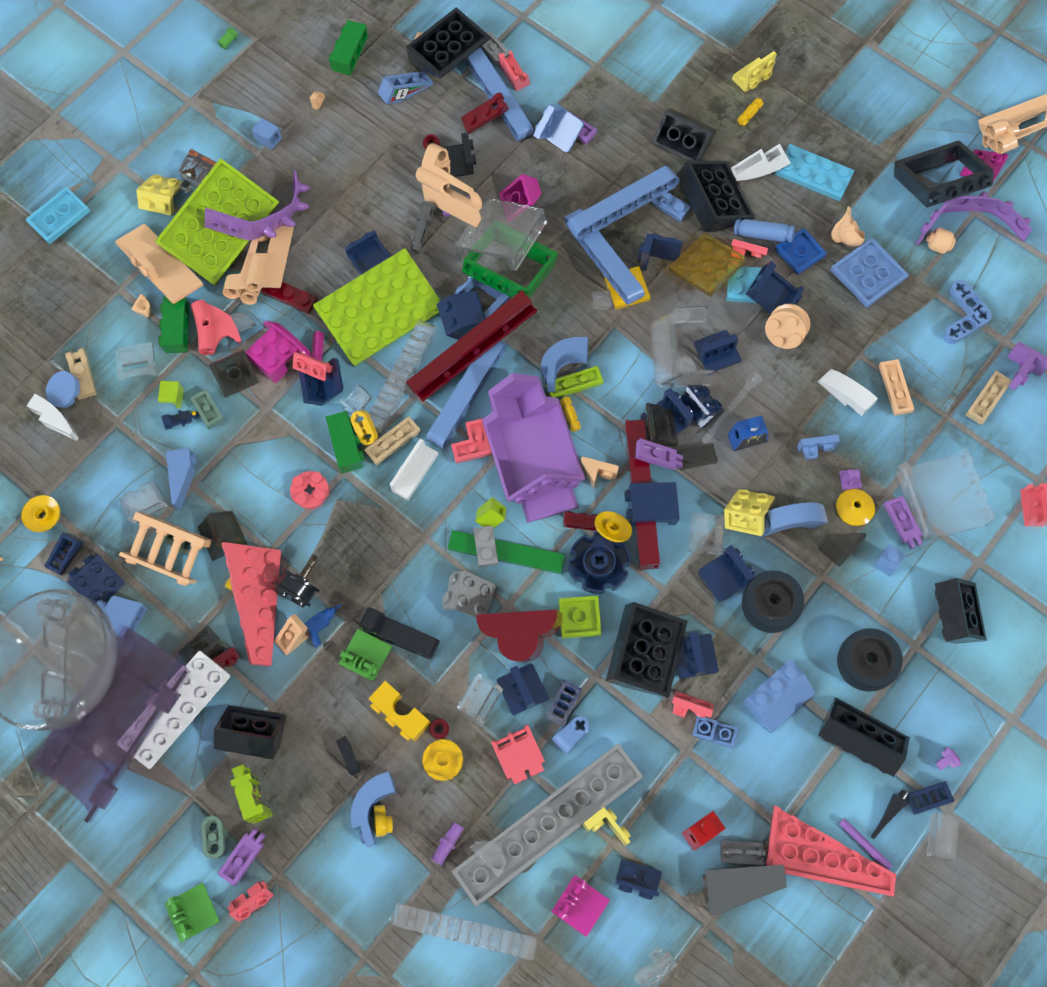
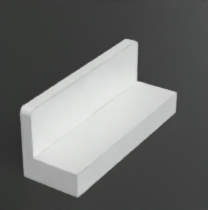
M419 439L390 483L392 492L408 501L438 456V452L426 446L423 439Z

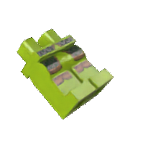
M244 764L233 768L232 772L235 779L231 780L230 783L235 788L243 819L255 824L272 817L271 809L262 803V791L258 786L260 784L259 778L253 775L249 767L246 768Z

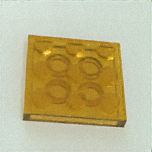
M704 233L669 266V271L711 297L746 263V257Z

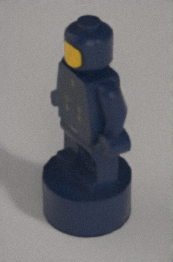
M179 410L176 415L166 414L161 417L165 430H168L180 424L184 427L185 424L192 422V418H198L199 413L192 411L190 414L188 410Z

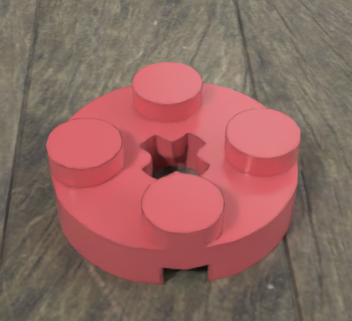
M314 471L303 472L292 480L290 487L291 497L296 504L304 509H316L324 504L323 502L326 500V497L328 498L329 485L321 473ZM311 486L312 488H315V490L312 491V494H308V492H305L307 487Z

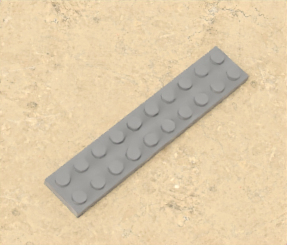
M616 744L451 872L477 907L644 776L622 747Z

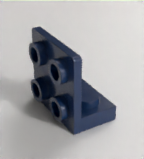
M621 859L614 884L619 886L618 890L632 893V890L639 892V897L652 900L653 897H659L660 892H657L662 871Z

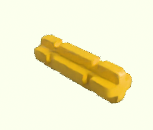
M756 98L737 118L740 126H745L758 112V109L763 106L764 103L761 98Z
M563 397L560 400L562 408L564 407L563 412L567 422L570 423L569 428L572 432L579 431L581 425L577 421L578 417L574 406H571V398Z

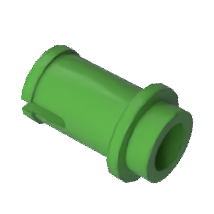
M232 27L227 28L226 33L217 41L219 46L226 50L233 40H237V31Z

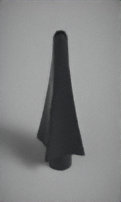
M902 789L898 795H892L879 824L871 835L872 839H875L882 829L908 804L905 799L909 794Z

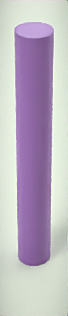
M845 818L839 822V825L882 867L887 870L892 867V864Z

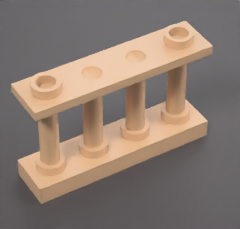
M135 512L133 519L139 521L138 525H140L131 551L120 552L119 556L124 557L127 563L133 565L138 563L175 578L178 584L184 586L196 584L197 580L189 577L199 549L210 547L212 540L147 513ZM153 527L156 528L157 535L149 556L145 559L138 556L147 529ZM171 534L174 536V542L165 566L155 563L164 536ZM188 541L192 547L183 571L179 573L172 570L182 542Z

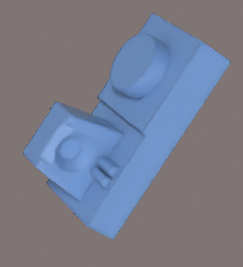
M668 192L654 199L651 204L680 223L691 210L690 205Z
M839 435L801 439L797 445L798 452H803L806 460L817 459L818 450L828 452L837 447L840 442Z

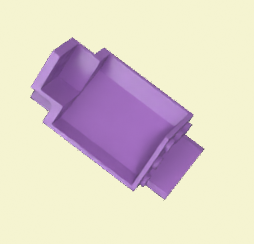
M512 373L488 390L492 413L482 419L507 502H516V504L522 505L527 523L578 509L579 506L573 488L578 487L579 483L585 480V476L559 399L545 396L538 376Z

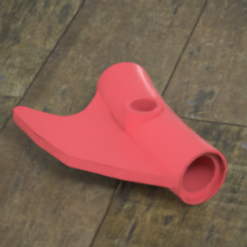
M197 300L191 304L190 308L198 332L199 353L203 355L214 354L221 339L227 336L234 339L237 343L242 342L238 329L230 315L206 303L204 300Z

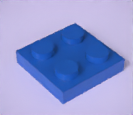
M805 228L795 233L793 242H781L775 247L776 252L797 275L825 258L827 254Z

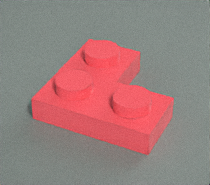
M482 419L465 422L469 440L451 444L456 464L493 455Z

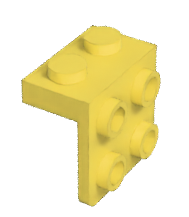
M158 174L150 176L137 188L138 209L172 215L174 213L173 196L183 187L181 186L183 181L176 178H165Z

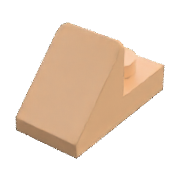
M581 457V468L593 488L597 475H601L602 478L608 480L617 478L619 466Z
M294 614L288 618L274 642L288 655L310 636L307 632L308 628Z

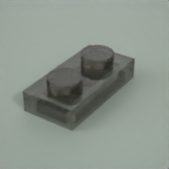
M713 443L677 450V454L683 456V461H680L683 463L682 468H679L680 471L715 464L718 461Z

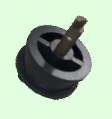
M312 554L300 575L297 573L293 574L282 568L283 574L277 583L273 582L272 584L276 587L274 591L286 598L288 595L292 596L291 601L302 608L305 605L310 607V600L315 592L319 593L320 590L311 585L307 577L317 563L315 561L318 557Z

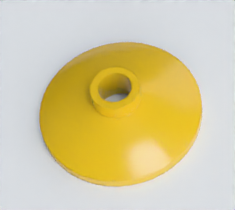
M850 489L844 491L838 497L836 511L840 519L846 524L862 526L868 523L874 516L875 504L866 492L859 489ZM854 503H858L860 508H856Z
M45 495L36 496L24 505L21 513L22 522L27 529L33 532L48 531L58 522L60 507L52 497ZM46 513L45 517L41 519L42 514Z
M610 511L601 512L595 519L597 531L608 540L624 542L632 534L630 523L618 513Z

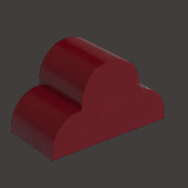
M555 609L478 614L476 619L479 629L485 635L497 639L498 648L503 656L515 662L530 663L536 660L542 653L544 638L554 635L559 630L562 624V613Z

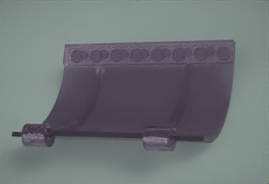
M124 625L29 765L45 776L50 777L73 794L89 813L84 821L87 823L93 821L99 810L106 809L118 791V788L115 786L163 714H169L181 696L178 692L191 674L190 669L162 648Z

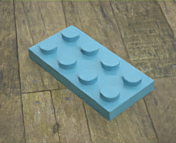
M789 144L785 153L790 164L777 170L775 175L840 201L855 170Z

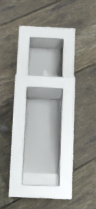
M779 144L766 153L760 149L731 167V170L737 181L748 180L775 172L789 165L790 161Z
M830 369L818 381L844 406H851L861 416L878 399L862 385L833 369Z
M37 394L33 395L27 407L33 413L40 416L38 420L45 427L77 441L79 437L69 421L47 400Z

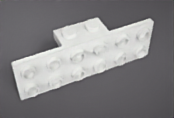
M198 651L172 681L168 679L160 688L163 692L158 697L154 695L147 703L149 706L147 711L118 745L148 769H151L231 675L202 651Z

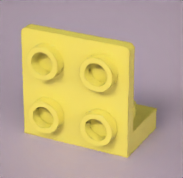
M773 51L763 59L757 58L733 74L732 80L744 92L754 89L760 82L771 77L777 53Z
M739 489L724 509L725 529L762 536L764 533V516L775 501V497L765 493Z
M603 807L583 824L587 832L591 829L595 832L605 824L603 822L605 820L624 846L630 843L628 838L631 835L624 826L621 828L615 822L617 817L610 808L606 810Z

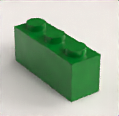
M347 20L345 26L342 27L341 35L335 42L334 51L329 55L332 71L351 76L369 36L365 24Z
M163 296V303L160 304L162 319L159 320L161 336L158 337V343L165 353L188 352L190 303L186 297L172 304L166 296Z
M348 411L325 416L341 474L363 468L364 454L362 450L358 449L357 444L361 443L359 437L353 431L354 427Z

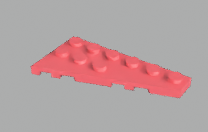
M223 542L222 548L225 552L226 565L231 577L230 583L236 608L240 616V625L245 637L244 642L249 664L270 667L272 665L277 592L274 591L276 587L272 584L273 582L277 583L279 580L281 550Z
M773 806L765 866L784 865L785 874L891 897L894 896L896 874L842 845V843L816 828L800 821L795 816L786 813L781 808Z

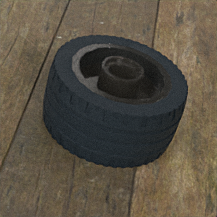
M777 570L765 571L755 576L748 583L742 595L744 616L753 627L767 633H777L790 628L798 620L804 607V594L798 582L789 574Z
M867 628L854 632L842 643L837 655V666L839 673L851 687L866 692L878 691L890 685L898 677L903 664V655L899 644L891 635L885 631Z

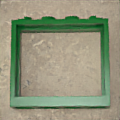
M495 222L464 258L462 273L510 297H514L523 290L530 298L556 265L558 252ZM494 241L544 265L527 288L477 263Z

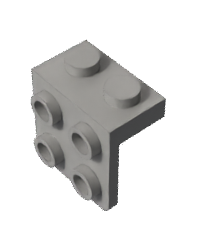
M465 570L453 572L448 581V590L442 598L443 604L441 608L446 611L457 610L475 619L478 614H487L496 589L495 584Z

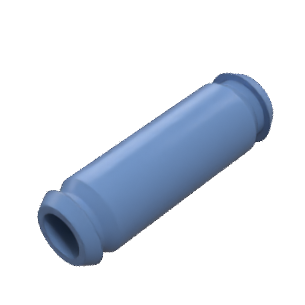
M740 218L736 220L734 234L746 238L777 242L788 241L790 243L794 240L795 227L782 223L750 219L741 220Z

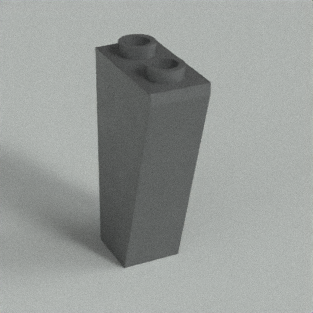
M784 865L705 870L706 875H703V887L708 890V897H705L706 911H710V915L720 914L787 888Z

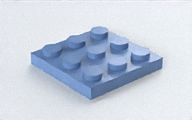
M873 238L863 243L830 269L866 308L897 287L909 276Z

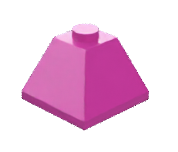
M522 174L499 193L507 223H512L533 206L542 194L536 178Z

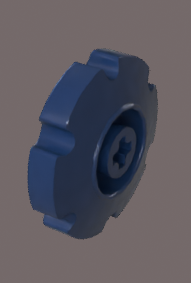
M597 531L594 532L592 538L583 535L571 547L570 554L574 558L568 559L569 574L575 583H583L582 590L592 594H605L606 588H611L612 591H615L626 581L629 572L625 570V567L630 566L631 558L624 543L617 544L606 539ZM596 561H603V564L596 565Z

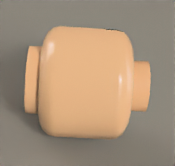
M938 227L934 231L929 232L926 241L930 250L945 254L953 249L956 239L953 232Z

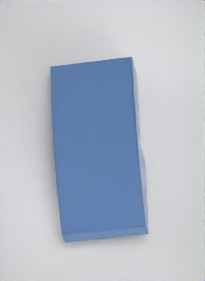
M697 716L692 736L734 749L739 728Z

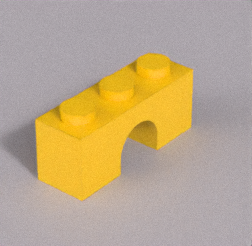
M384 681L368 698L372 702L370 707L378 714L380 712L385 714L387 717L384 720L392 727L398 726L401 729L399 734L407 741L412 739L415 742L429 727L430 721L416 708L407 715H398L395 711V706L402 696Z

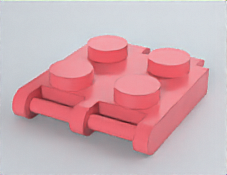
M528 724L513 734L511 732L508 733V736L496 742L495 740L491 741L507 780L512 778L514 785L527 779L525 774L527 770L531 777L544 771L542 763L545 762ZM527 732V734H525V735H523V736H521V737H519V738H517V739H514V737H516V736H518V735H520V734H522V733ZM510 740V742H508V743H506V744H504V745H502V746H500V747H497V745H499V744H501V743H503V742H505V741Z

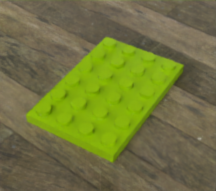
M220 158L155 240V243L183 262L210 284L216 286L251 240L240 239L205 228V208L252 222L271 215L279 205V201Z
M404 248L313 304V307L353 367L438 315L439 311L436 304L440 302V299Z

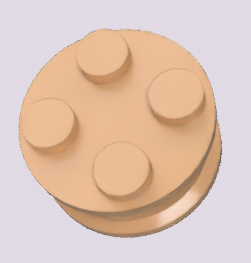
M795 304L780 305L772 312L766 322V335L777 347L783 349L795 348L803 342L809 332L810 318L804 309Z

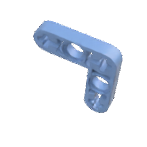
M957 280L952 284L950 294L967 316L950 325L945 330L943 338L949 344H955L987 325L992 318V313L963 280ZM966 300H973L975 306H968ZM963 323H970L972 329L964 328ZM957 330H959L956 336L949 335L950 333L953 334Z

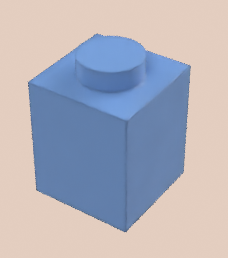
M263 118L252 129L255 140L270 150L282 139L279 128Z
M888 544L873 566L886 575L891 576L906 555Z

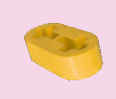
M365 410L354 412L351 415V423L359 437V441L363 445L374 443L378 435L370 415ZM363 416L364 420L358 421L357 418ZM371 434V437L366 439L365 435Z

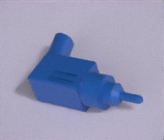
M341 603L335 608L330 607L322 612L320 611L304 623L308 628L314 648L321 645L318 633L330 624L329 621L334 618L333 615L342 606Z

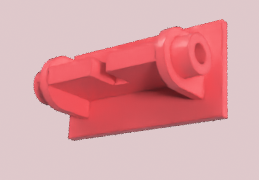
M293 353V369L320 380H326V373H330L332 370L330 363L317 361L305 353Z
M264 880L261 883L258 881L247 890L249 898L241 894L230 902V906H228L229 915L240 922L248 918L257 908L265 905L274 894L267 889L268 886Z

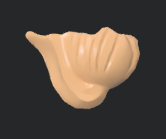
M849 206L843 218L835 224L831 237L837 243L842 242L852 247L860 246L865 240V233L860 231L859 225L852 219Z

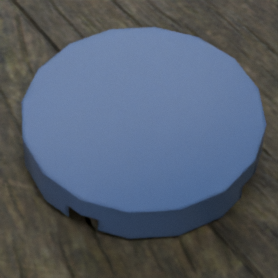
M66 371L54 374L46 386L47 400L58 408H68L73 405L75 397H78L80 392L78 378Z

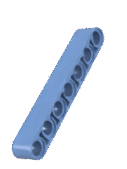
M480 47L464 60L489 99L493 98L496 93L501 92L503 94V101L507 103L509 109L500 116L514 138L520 141L534 134L530 121Z
M664 166L573 216L568 221L567 227L578 240H582L672 190L679 183V178L668 166Z
M578 209L565 216L566 226L573 216L581 213L583 210ZM599 231L582 240L577 239L627 305L644 297L645 294L642 286Z
M499 341L470 364L430 428L426 437L427 441L442 449L447 446L506 349V343Z

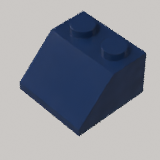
M477 291L450 295L436 304L446 336L457 340L461 339L486 319Z

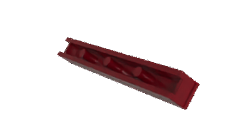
M521 290L407 380L406 384L424 402L534 315L537 309L533 306L532 301L525 292Z
M645 419L625 420L624 428L630 484L651 483L649 463L635 458L637 440L640 438L647 440ZM656 522L636 523L635 534L639 571L659 569L660 556Z

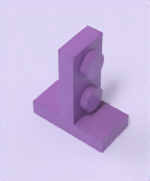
M1018 341L1007 357L1020 365L1008 387L1016 390L1019 385L1023 386L1031 372L1041 376L1047 369V357Z

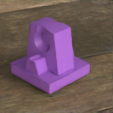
M859 469L839 471L842 490L862 488Z
M945 747L944 751L941 752L943 758L935 762L940 770L949 765L952 768L962 765L961 759L949 747Z

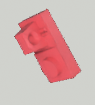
M733 239L731 244L733 246L732 257L740 260L743 259L746 250L752 252L751 256L762 258V255L766 256L768 248Z
M675 690L672 700L674 704L673 714L685 717L688 709H690L699 717L705 718L707 716L711 718L714 709L713 703Z

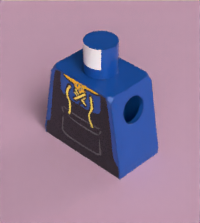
M762 416L735 423L728 433L733 451L768 442V430Z

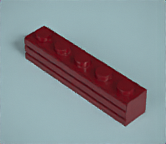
M572 511L565 512L563 527L597 531L595 527L597 515L576 514Z

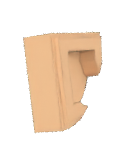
M315 91L310 96L313 109H320L325 99L323 93Z
M140 294L131 309L133 312L149 318L151 305L146 297Z

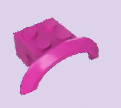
M264 321V326L269 330L245 353L249 361L276 384L288 372L286 364L293 358L294 352L305 353L312 357V354L285 327L275 321Z

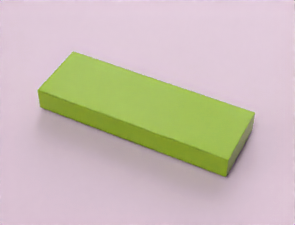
M598 365L556 378L555 392H548L549 396L561 398L604 384Z

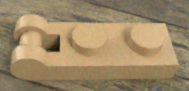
M80 348L77 352L72 353L70 351L65 353L70 373L78 378L80 384V392L77 398L81 400L97 395L85 348ZM81 358V362L76 363L75 360Z

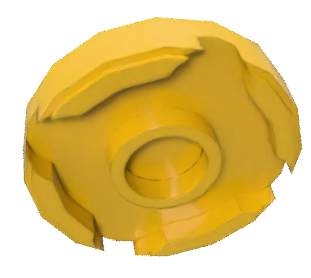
M440 739L427 746L423 753L422 762L425 771L430 777L439 781H447L459 774L464 759L462 751L457 744L451 740Z

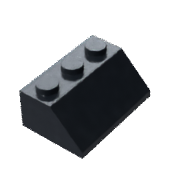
M670 108L665 110L652 143L688 161H701L710 147L717 130Z
M959 578L935 583V597L939 605L938 615L942 621V635L945 642L959 644L987 641L976 583Z
M228 705L214 728V749L274 759L280 748L286 715Z

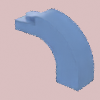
M572 337L561 340L551 346L544 354L541 361V375L544 377V384H547L548 392H555L557 373L563 366L570 363H587L588 337Z
M798 503L769 510L768 514L764 516V533L759 537H765L790 528L805 527L813 529L827 524L828 519L824 505L820 503Z
M389 771L367 781L356 794L352 804V829L361 828L362 831L359 832L362 844H366V847L377 845L370 820L374 805L385 797L397 794L392 775Z

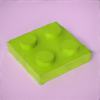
M598 596L559 598V610L562 613V639L602 635Z

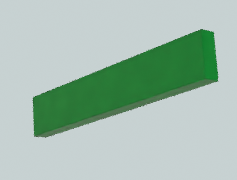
M452 530L448 550L477 556L474 535ZM495 539L498 561L556 574L562 573L565 554Z

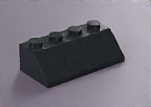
M837 697L834 698L818 733V736L822 737L825 741L835 744L843 751L853 754L864 763H869L878 768L882 773L889 774L892 777L895 776L906 760L910 737Z

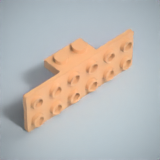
M146 224L139 226L116 240V245L129 257L131 263L135 267L137 266L144 277L147 276L172 304H175L203 286L202 281L183 262L155 243L158 236Z

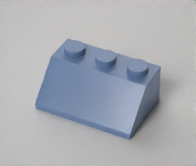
M790 659L743 701V704L772 733L809 700L815 692L806 675Z

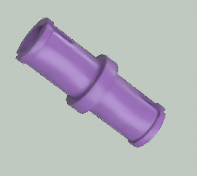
M453 822L445 837L440 839L441 843L431 857V860L442 866L451 849H455L456 846L454 844L462 831H464V828Z

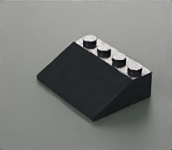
M456 7L406 46L408 60L420 70L441 79L488 42L491 36Z
M687 161L676 174L704 232H718L733 227L736 220L740 218L741 220H754L755 215L727 161Z
M636 602L625 605L605 681L621 687L669 698L688 621Z

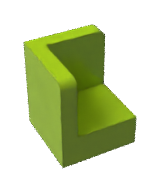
M160 381L158 402L173 403L177 409H181L184 388L180 382Z
M491 497L477 509L475 521L482 527L493 526L494 529L505 520L506 507Z

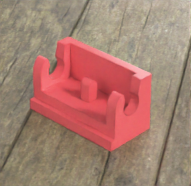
M509 51L507 58H505L503 53L499 54V67L514 90L518 91L530 85L529 76L523 72L515 60L513 52Z
M1041 483L1037 487L1029 484L1020 490L1024 526L1044 527L1047 525V483Z

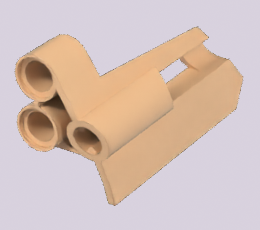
M1047 94L979 119L978 124L983 135L982 142L984 148L990 147L996 153L1003 154L1018 148V139L1047 127ZM1045 114L1043 122L1019 130L1021 122Z
M430 144L425 151L422 166L416 171V179L422 183L425 201L432 202L439 209L477 228L482 220L479 210L482 208L480 196L474 192L472 187L450 174L448 151L437 144ZM452 184L469 193L471 199L450 189L449 185Z
M281 226L274 230L276 237L271 238L264 235L252 240L241 274H231L226 277L223 295L229 299L241 297L240 299L243 303L253 305L257 302L262 287L280 288L294 227ZM269 240L267 252L256 253L258 242Z

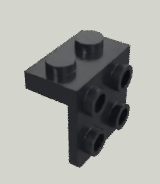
M461 133L462 144L443 147L448 151L450 174L454 177L474 174L473 165H477L475 154L471 153V150H474L473 140H469L468 133Z

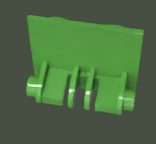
M357 629L346 651L343 650L341 652V660L338 664L374 682L393 646Z
M204 883L178 896H173L164 903L180 943L220 922Z

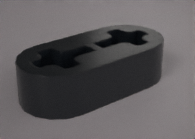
M347 737L336 740L350 775L353 776L361 772Z

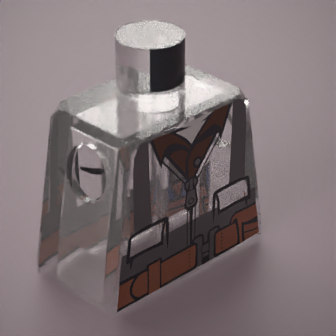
M190 149L178 171L183 180L180 188L187 193L192 187L197 188L217 162Z

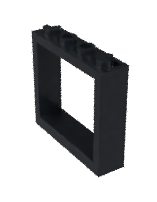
M959 140L895 161L894 177L926 208L993 185L994 170ZM959 160L974 173L929 188L915 175Z

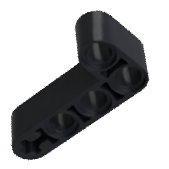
M367 607L359 624V627L365 633L429 660L433 659L440 643L438 639L391 620L380 611Z

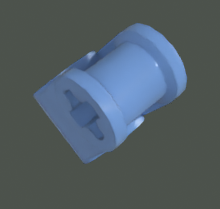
M582 716L574 718L552 740L565 754L569 753L579 743V740L587 734L589 730L588 720ZM576 722H578V723L584 722V723H585V724H584V729H585V730L582 731L581 729H579V730L577 731V730H576V726H577V725H576Z

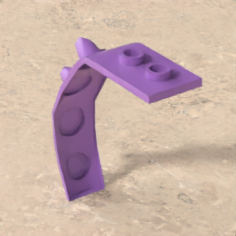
M294 170V197L290 205L279 212L252 222L205 208V228L244 240H255L264 235L271 238L276 237L274 230L279 227L295 226V222L291 219L294 212L309 208L307 203L300 201L298 194L306 192L310 187L298 181L297 172Z
M985 191L980 193L979 196L964 195L946 201L939 211L935 209L929 218L931 222H926L921 228L922 234L916 244L919 245L943 213L959 211L992 213L1003 220L1022 242L1032 231L1028 225L1031 219L1027 217L1022 218L1012 208L1014 205L1012 201L1003 202L1000 199L989 198L988 193Z

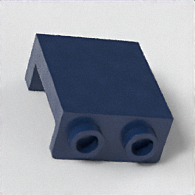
M375 230L364 234L362 238L349 243L345 247L347 258L360 275L391 257L390 253L378 239Z
M772 261L761 268L745 293L770 314L780 305L798 303L803 296L801 293L804 290L803 286L799 288L794 287L774 271L777 265Z
M676 482L631 483L628 489L625 490V502H628L629 509H626V518L630 520L631 526H635L636 523L668 522V525H676L680 520Z

